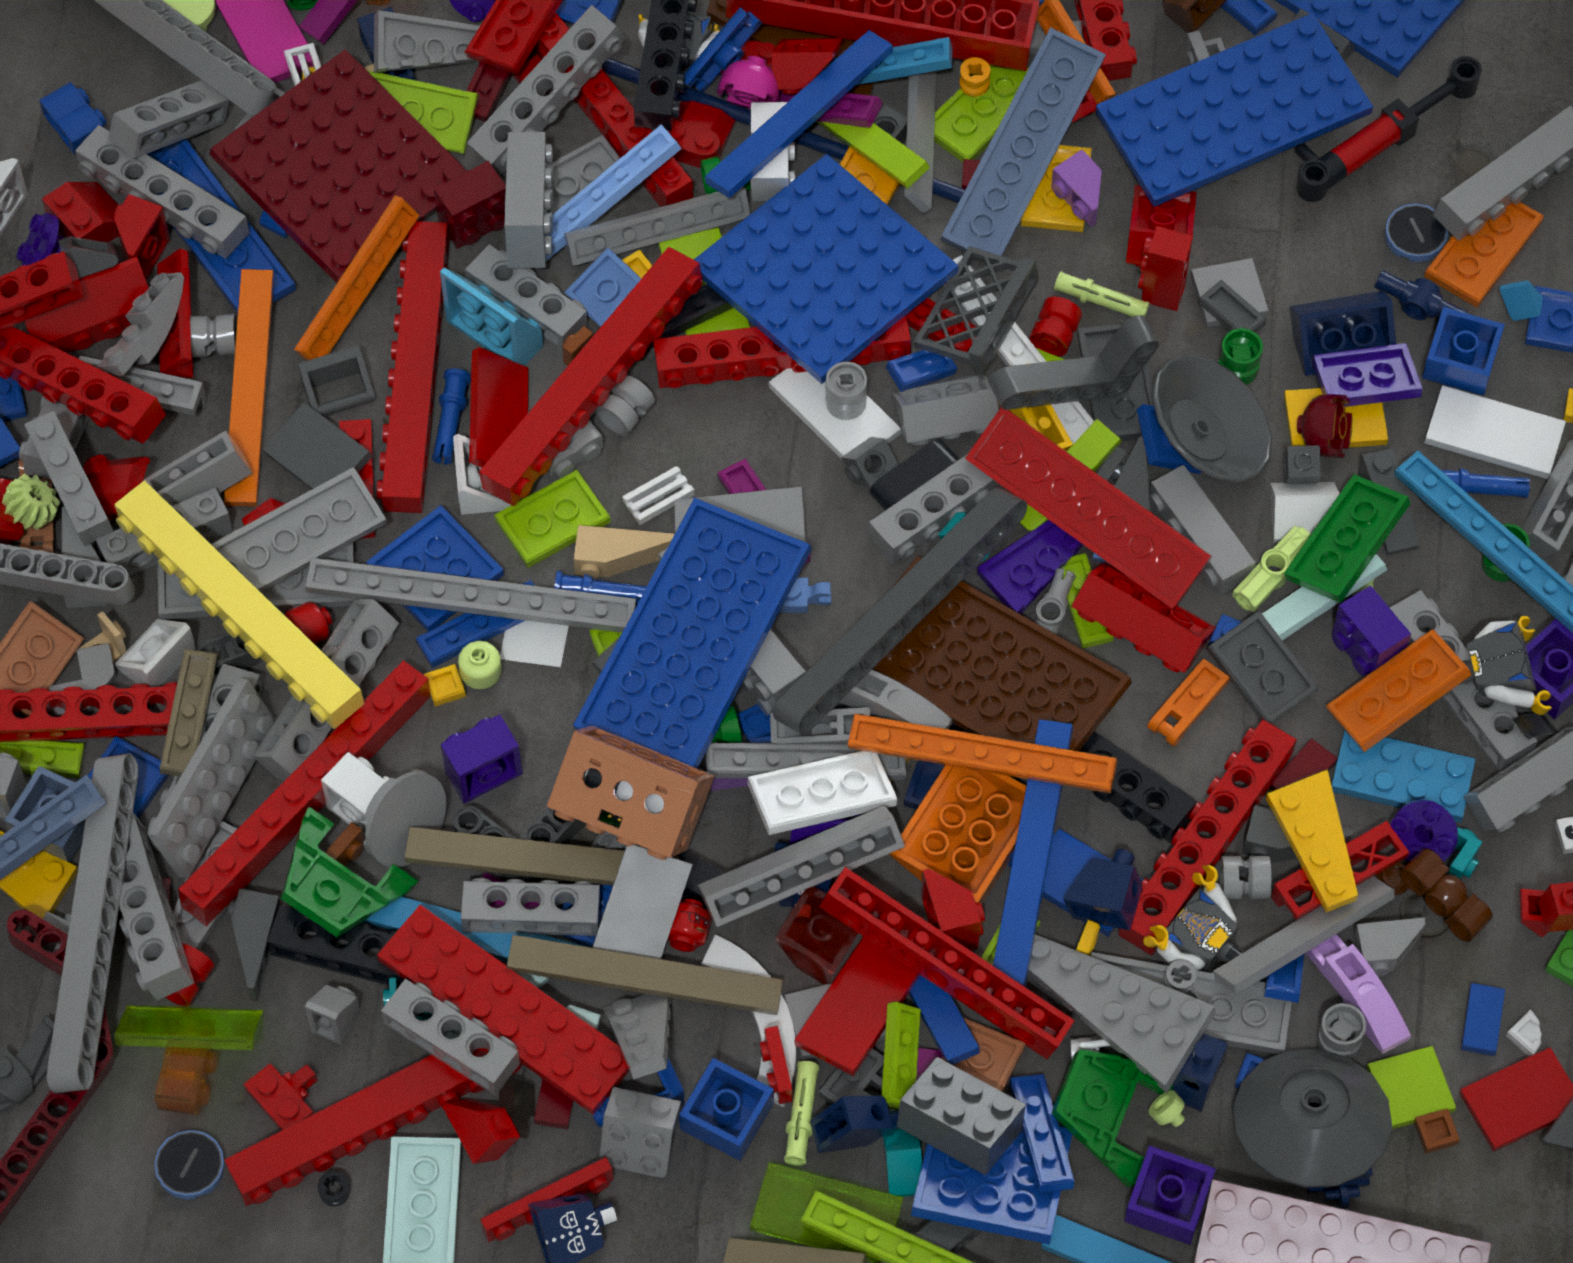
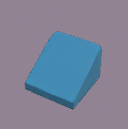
M1528 280L1500 286V293L1509 316L1513 321L1538 317L1540 315L1543 296Z

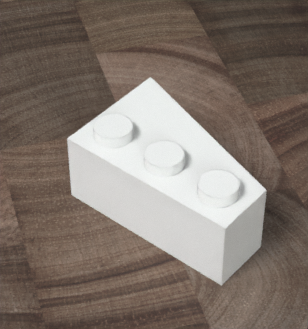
M751 102V135L787 102ZM795 142L789 144L751 179L752 201H768L785 186H789V183L795 179V171H789V161H795Z

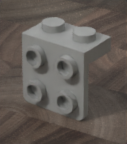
M613 1087L604 1114L599 1160L606 1157L612 1168L659 1178L666 1177L669 1168L672 1136L680 1112L681 1101Z

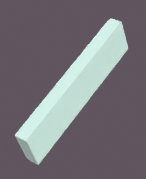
M1375 554L1345 598L1387 571L1385 563L1377 554ZM1301 587L1262 613V615L1279 637L1284 640L1339 602Z

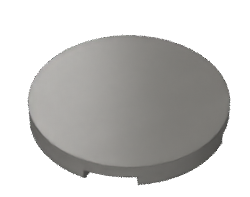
M412 769L409 773L401 775L396 779L391 777L379 788L370 801L364 816V820L367 823L363 845L372 859L387 867H391L392 864L397 867L410 864L405 862L409 828L441 830L446 814V794L442 784L430 774L422 770Z

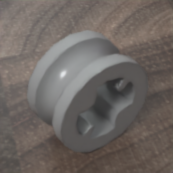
M1184 960L1172 962L1167 967L1165 975L1166 987L1184 994L1189 993L1194 988L1197 977L1194 966ZM1180 972L1186 973V980H1182L1181 983L1175 982V975H1179Z

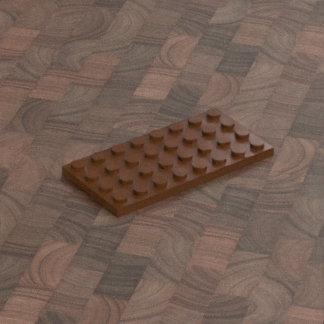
M917 556L914 559V561L910 564V566L906 569V571L902 574V576L897 580V582L900 581L922 558ZM963 581L872 669L921 695L948 715L954 725L968 733L1035 744L1039 719L1072 724L1074 728L1069 750L1078 752L1132 684L1131 678Z

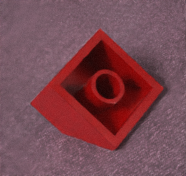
M781 39L771 53L772 72L777 81L778 90L782 89V92L785 94L799 93L834 58L843 44V39Z
M66 182L42 198L45 212L57 216L59 221L58 231L63 237L73 236L107 243L118 237L116 224L113 219L118 204L98 182Z
M128 194L123 204L120 203L115 209L113 219L125 259L129 260L137 257L147 281L170 242V236L163 207Z
M930 869L923 870L921 900L928 923L967 949H978L979 936L984 934L982 922H985L981 902L975 903L972 891Z

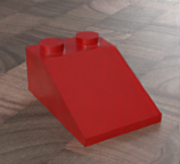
M1135 185L1126 263L1141 267L1146 238H1153L1156 226L1193 236L1197 192L1190 191L1153 207L1142 187Z

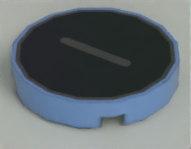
M1415 203L1403 205L1393 211L1387 220L1384 235L1387 246L1395 255L1400 258L1402 255L1405 258H1409V261L1422 262L1429 261L1440 253L1446 244L1448 230L1433 216L1435 212L1433 208Z
M195 1130L178 1132L167 1138L158 1149L154 1161L156 1176L163 1189L176 1198L186 1200L196 1199L197 1196L207 1195L212 1192L221 1182L225 1170L223 1151L217 1141L208 1134Z

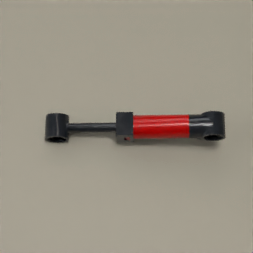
M1469 56L1456 58L1452 63L1450 74L1445 84L1410 108L1399 98L1382 109L1380 117L1320 158L1305 143L1297 145L1295 151L1305 161L1301 165L1296 186L1299 197L1308 202L1322 200L1326 196L1328 189L1395 143L1401 146L1414 137L1419 121L1418 116L1450 94L1460 99L1472 97L1478 88L1482 72L1481 64L1475 58Z

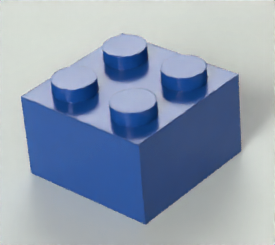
M1443 307L1422 378L1484 396L1505 324Z
M712 1058L679 1114L680 1130L741 1161L774 1104V1089Z

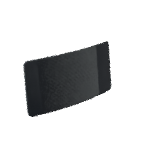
M1531 713L1513 719L1515 725L1527 739L1544 734L1558 733L1545 715Z

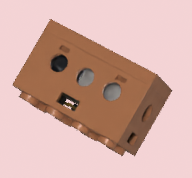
M592 725L574 731L546 807L556 810L555 815L561 819L572 822L574 819L585 822V828L598 834H605V831L616 835V841L630 847L632 844H638L648 849L647 854L661 860H666L667 857L671 858L687 851L715 775Z

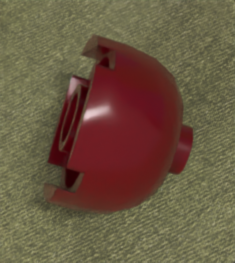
M1320 395L1310 401L1305 407L1303 415L1298 416V434H1302L1306 446H1320V456L1344 458L1345 454L1342 453V449H1349L1353 417L1352 413H1346L1345 404H1350L1347 395Z

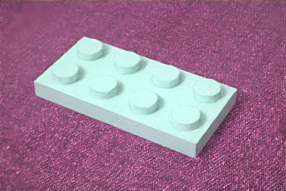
M391 1137L383 1263H455L462 1148L459 1138Z

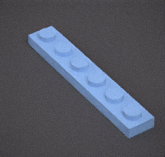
M662 124L552 215L553 231L547 234V236H552V255H546V261L566 245L564 233L591 225L682 149Z

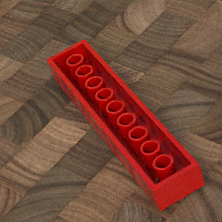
M726 0V17L731 18L742 7L747 13L750 11L763 22L762 24L856 41L870 30L891 43L893 47L949 37L952 43V58L967 60L968 58L977 57L985 60L989 65L1027 71L1040 1Z

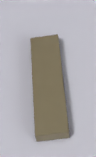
M184 649L160 764V774L181 777L201 743L218 659L217 653Z
M729 1238L723 1263H866L867 1259L865 1253Z

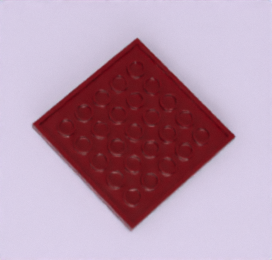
M346 49L210 148L209 155L336 283H338L394 196L402 197L420 215L416 221L422 222L437 210L434 188L467 172Z

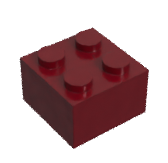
M489 161L434 188L438 222L448 223L449 238L456 249L464 245H471L491 231H498L504 227L506 185Z

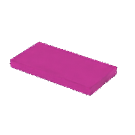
M215 0L217 9L246 61L274 83L291 77L284 51L308 43L284 0ZM309 52L303 53L308 67H314ZM297 55L292 56L297 73H301L302 69Z

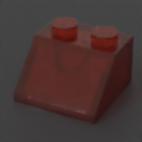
M812 886L804 890L777 934L775 941L797 969L825 985L828 984L858 933L819 907L826 893Z

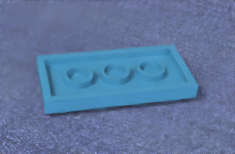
M1344 730L1331 786L1335 793L1397 808H1402L1415 800L1433 801L1444 807L1451 814L1454 821L1461 823L1466 806L1463 796L1469 792L1476 759L1387 737L1363 752Z

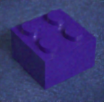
M1371 585L1339 605L1332 631L1334 644L1340 651H1345L1349 655L1354 668L1362 676L1369 675L1408 647L1411 636L1408 629Z
M1557 619L1552 621L1526 646L1536 690L1532 692L1536 696L1542 690L1549 691L1551 697L1547 701L1540 700V702L1545 706L1552 707L1547 714L1554 720L1573 703V633Z
M500 714L493 718H484L474 728L464 733L452 734L444 743L440 744L445 773L463 804L522 775L519 745Z
M1149 1146L1127 1206L1124 1222L1191 1245L1216 1168Z

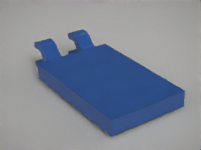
M1058 829L1053 836L1042 897L1070 914L1063 898L1087 863L1093 858L1111 861V859L1063 830ZM1014 851L1009 857L1011 861L1008 863V866L1010 868L1012 867ZM1099 924V932L1107 937L1110 936L1115 928Z

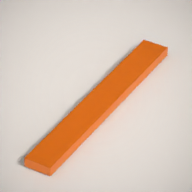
M241 269L229 435L243 452L252 474L225 489V506L257 507L274 284L273 270Z
M854 714L847 744L849 749L1111 793L1117 766V759L1114 757Z

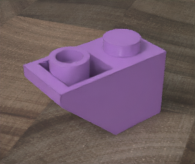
M1081 149L1053 168L1051 187L1057 197L1060 199L1064 198L1071 206L1077 218L1080 220L1084 219L1092 227L1096 224L1102 170Z

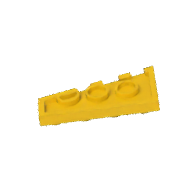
M1328 769L1267 793L1266 800L1325 912H1330L1357 901L1358 892Z
M41 850L0 880V889L10 896L23 910H28L43 919L46 912L54 913L76 877L78 868L65 860Z

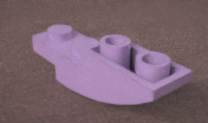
M1336 934L1305 953L1343 998L1342 1003L1351 1004L1363 1013L1367 1023L1365 1034L1382 1054L1410 1040L1411 1034L1395 1003L1374 970L1353 944L1347 947Z

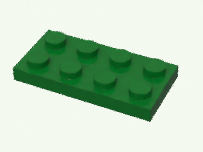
M1353 474L1284 572L1286 579L1342 603L1410 506L1409 497Z

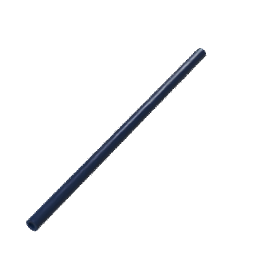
M608 58L602 64V70L605 73L638 84L639 68L612 58ZM685 85L684 91L678 92V100L684 102L692 100L719 108L735 121L751 126L750 109ZM806 130L793 141L840 160L843 159L849 148L847 145ZM933 178L932 194L959 203L966 189Z

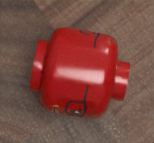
M685 899L683 903H679L667 939L670 941V946L683 952H693L696 948L705 944L712 918L709 912L703 908L701 902Z

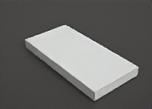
M792 368L785 369L769 381V388L840 458L870 437L884 438L889 444L901 434V428L868 396L866 408L857 418L841 420L832 416L825 404L826 381L821 384L807 371L796 373L792 371Z
M1442 385L1424 443L1549 479L1566 421Z
M859 751L749 776L747 782L768 835L867 813L884 805L886 808L897 805V797L878 754L867 751Z

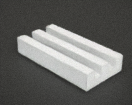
M313 43L284 51L285 60L294 86L301 81L292 56L297 55L305 78L311 74L303 53L309 52L315 71L321 67Z
M676 466L622 496L623 503L638 524L642 525L674 507V500L692 497L694 495V488L687 483L686 477L681 475V470ZM680 487L682 488V490H680L679 492L655 504L647 510L641 513L639 512L640 509L646 507L647 505L653 502L655 503L663 499L665 495L671 493L672 491Z

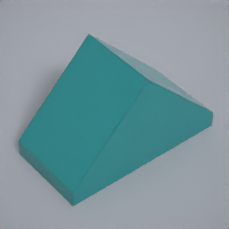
M902 1129L891 1130L882 1136L889 1199L915 1196L922 1168L919 1139Z

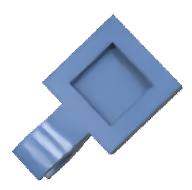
M797 578L779 613H808V604L830 605L831 583L819 582L809 586L808 578Z

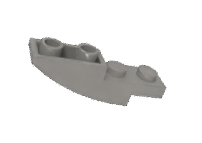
M181 272L161 273L151 280V286L144 294L133 301V307L125 315L131 325L122 332V338L118 343L104 353V359L96 368L112 376H123L132 365L150 363L165 341L174 322L184 282V276Z
M871 670L840 701V703L853 708L870 707L871 715L878 718L949 729L952 725V719L927 699L901 683L874 670Z

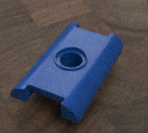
M740 7L684 73L685 84L690 87L694 85L699 91L705 92L722 70L724 71L730 64L741 60L744 54L741 48L763 22L750 11L747 13Z

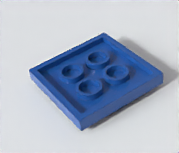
M442 505L366 561V565L497 581L504 576L503 568ZM402 605L427 632L436 628L456 613V611Z

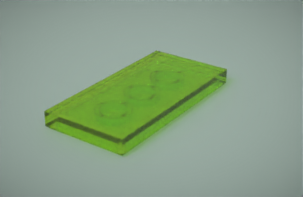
M127 1005L115 1031V1044L124 1046L252 1050L263 1023V1010Z
M769 1162L750 1224V1230L815 1248L861 1253L800 1224V1220L815 1190L895 1227L903 1204V1197ZM865 1254L866 1259H867L868 1262H872V1263H880V1262H881V1261H879V1260H877V1259H875V1258H872V1257H870V1256H868V1255Z

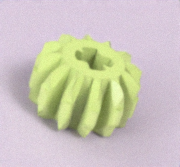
M23 474L18 479L15 478L14 481L10 482L1 503L6 506L5 514L14 517L13 524L21 522L25 530L31 526L38 530L47 525L48 522L50 523L56 516L55 513L59 507L60 500L56 498L57 490L48 487V481H40L37 474L31 478Z

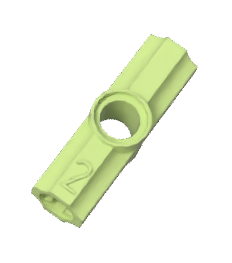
M1294 526L1273 549L1263 554L1261 562L1232 593L1240 607L1246 611L1255 612L1275 589L1285 584L1287 579L1284 572L1308 540L1311 533L1303 527ZM1276 566L1281 571H1271L1268 569V567Z

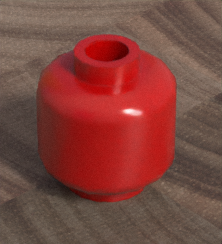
M308 601L285 613V616L315 645L328 638L329 625L332 624V619L325 607L319 608L314 602Z

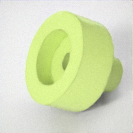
M1169 1090L1154 1100L1149 1108V1115L1158 1125H1166L1171 1122L1174 1127H1177L1185 1120V1117L1181 1114L1185 1103L1174 1090Z

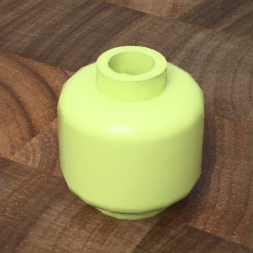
M486 641L471 642L463 647L459 654V673L467 686L474 689H486L497 683L501 676L502 664L499 651L493 644Z

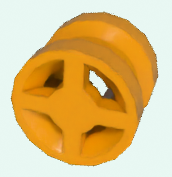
M977 57L968 58L960 66L959 86L964 94L977 97L983 95L989 89L991 68L985 60Z

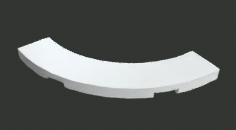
M717 935L714 936L701 963V966L771 978L766 970L747 952ZM781 994L777 1015L753 1011L751 1013L755 1019L761 1041H764V1028L778 1026L792 1086L796 1063L795 1032L788 1006ZM761 1057L757 1081L768 1086L766 1073H771L769 1061L763 1062ZM774 1093V1103L785 1107L786 1103L779 1104L777 1095Z

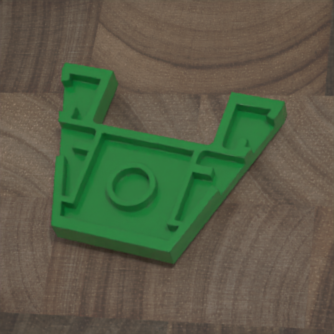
M309 807L302 818L281 900L338 937L411 892L418 880L392 864L376 886L365 881L318 848L331 831L334 823Z
M1078 1050L1073 1056L1051 1114L1125 1186L1131 1189L1136 1184L1145 1157L1116 1143L1115 1139L1137 1083L1160 1095L1165 1091L1158 1086V1083L1151 1076L1142 1073L1130 1059H1124L1117 1055Z

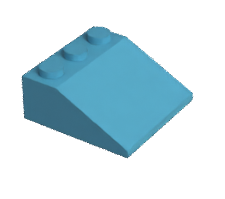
M445 267L440 271L446 321L488 351L523 366L543 347L542 329L537 322L530 318L525 319L510 303L499 301L485 286H478L471 280Z

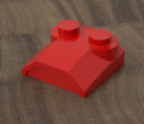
M692 100L681 102L680 117L673 120L672 131L667 130L682 148L673 155L674 159L700 168V159L715 156L720 159L735 126V120L719 108Z
M99 454L85 462L83 470L109 521L118 518L114 504L143 482L147 466L150 463L148 457L110 460L106 456Z

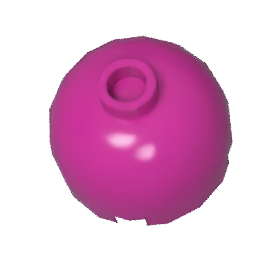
M748 56V60H738L730 64L723 71L719 80L717 95L721 97L724 92L728 94L727 101L751 108V102H778L780 89L778 90L777 81L772 69L765 65L766 60L756 56Z

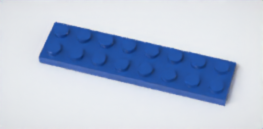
M186 139L147 153L148 156L242 213ZM248 220L249 234L227 259L217 253H209L202 247L201 243L193 238L187 239L183 237L172 226L237 314L241 269L273 270L272 303L296 290L294 281Z

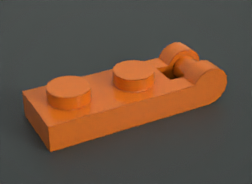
M1203 658L1149 721L1147 728L1155 734L1157 732L1161 733L1166 737L1165 741L1175 747L1188 729L1226 687L1230 677ZM1170 716L1179 721L1175 726L1166 721Z

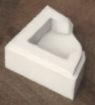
M1531 1009L1506 1035L1529 1057L1537 1052L1541 1044L1540 1023Z

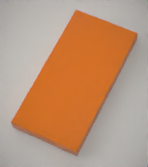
M1512 202L1499 218L1487 220L1483 228L1474 236L1468 234L1460 241L1452 236L1427 268L1424 277L1478 308L1543 222L1544 215L1521 202L1516 205Z
M1432 629L1328 703L1326 707L1347 734L1365 752L1472 674L1464 662Z

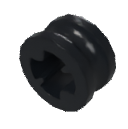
M330 1171L319 1179L317 1185L318 1192L325 1204L334 1207L340 1206L347 1201L350 1195V1186L344 1174ZM333 1182H339L342 1191L339 1194L335 1191L334 1196L329 1195L326 1186L328 1184L334 1186Z

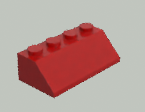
M134 257L118 263L114 267L79 278L84 297L23 321L26 333L66 353L83 350L107 338L113 339L121 335L131 325L125 315L133 307V301L144 294L149 288L138 258Z
M1103 562L1089 573L1071 606L1078 610L1077 614L1084 620L1092 623L1097 621L1106 627V632L1118 639H1123L1124 637L1134 643V648L1147 656L1153 654L1163 660L1162 664L1166 668L1177 673L1180 671L1185 673L1192 667L1216 628L1179 605L1175 610L1171 609L1106 562Z

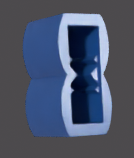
M71 82L39 100L43 115L74 155L76 154L75 150L98 125L103 128L107 125L102 113L98 109L93 110L88 105L90 100L81 87L77 89Z

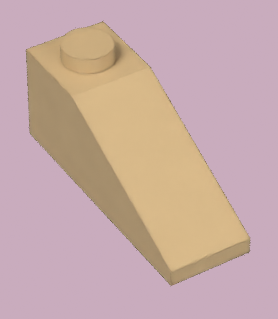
M578 525L574 552L575 575L583 577L584 574H590V576H593V579L610 577L658 561V554L668 548L675 534Z

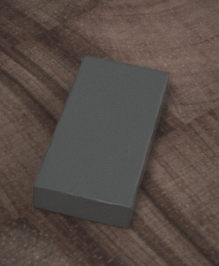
M1220 280L1199 298L1198 304L1229 331L1244 328L1257 333L1266 325L1267 319L1223 280Z

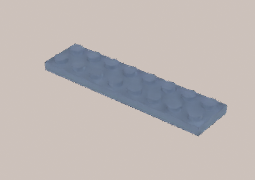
M1050 27L941 236V241L963 252H966L970 246L1003 256L1106 54Z

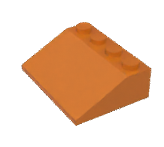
M945 765L901 834L905 847L889 853V855L921 882L923 870L930 869L972 891L975 903L981 902L982 905L1010 861V855L1015 850L1027 786L1007 775Z

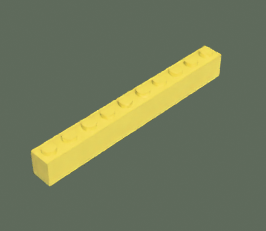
M145 480L114 504L118 515L116 522L126 534L132 532L138 538L137 542L148 555L153 552L159 558L158 562L162 569L170 576L174 573L180 579L179 582L182 588L190 596L196 594L202 600L201 605L212 617L217 615L223 621L222 624L226 631L233 638L239 636L245 642L244 646L253 658L258 659L260 657L265 661L269 673L278 681L282 678L289 685L288 690L299 702L304 699L311 706V713L320 723L326 721L335 729L364 705L361 689Z

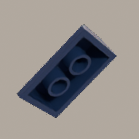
M1383 291L1290 306L1293 338L1305 376L1316 374L1312 365L1313 355L1396 344L1392 299Z

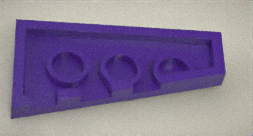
M1048 520L977 567V575L1005 606L1022 614L1053 580L1055 570L1065 566L1071 557L1083 547V544Z

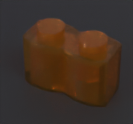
M169 1037L155 1093V1103L159 1110L199 1115L201 1106L207 1105L210 1086L206 1085L209 1073L214 1074L217 1065V1053H213L210 1042Z

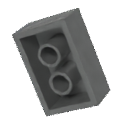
M937 1057L900 1099L897 1127L986 1175L1022 1132L1026 1104Z

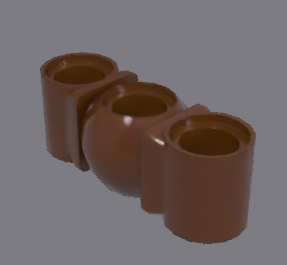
M1422 849L1401 870L1400 878L1410 890L1414 891L1418 897L1425 893L1427 906L1435 914L1447 917L1443 922L1449 926L1457 938L1465 942L1472 941L1492 920L1493 913L1486 903L1478 899L1474 893L1468 897L1467 887L1461 879L1452 874H1445L1449 868L1444 865L1442 859L1430 849Z

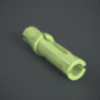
M1062 271L1059 272L1054 286L1055 291L1080 298L1082 303L1086 304L1089 301L1132 317L1138 315L1145 317L1150 304L1148 301L1145 302L1094 284L1092 279L1083 280L1065 274ZM1107 298H1110V299H1113V300H1116V301L1125 303V304H1127V305H1124V304H1121V303H1118V302L1109 300V299H1107Z
M800 1061L797 1063L798 1068L791 1119L787 1122L785 1130L788 1134V1141L784 1160L786 1163L796 1166L806 1164L808 1139L813 1134L810 1120L819 1065L811 1061Z

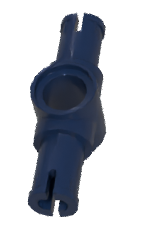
M1382 270L1374 288L1398 298L1404 313L1416 320H1426L1428 317L1433 319L1434 316L1440 318L1443 307L1468 313V310L1443 300L1444 296L1440 295L1439 287L1431 280L1425 278H1418L1414 282L1411 280L1406 282Z

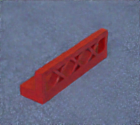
M180 248L157 264V275L181 272L184 276L182 295L174 322L159 349L160 373L191 379L193 378V357L191 355L190 269L188 267V251Z
M1387 821L1346 843L1351 867L1364 859L1369 860L1367 869L1363 872L1352 871L1356 886L1407 858L1410 853ZM1390 844L1397 851L1389 857L1375 854ZM1373 861H1374V862H1379V863H1377V864H1375V865L1372 866V862H1373ZM1303 868L1274 884L1271 898L1278 908L1285 904L1296 920L1322 906L1319 898H1315L1316 893ZM1307 891H1311V901L1298 907L1293 899Z

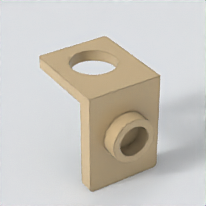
M102 611L97 614L102 633L78 649L109 643L114 663L126 652L123 641L126 634L116 621L111 622Z

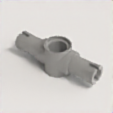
M1061 568L1055 570L1049 592L1045 593L1043 599L1037 604L1034 620L1036 624L1056 635L1063 628L1065 612L1069 604L1066 599L1076 577L1074 573L1067 571L1065 579L1062 580L1064 569ZM1047 612H1052L1056 614L1058 618L1055 620H1047L1042 615Z

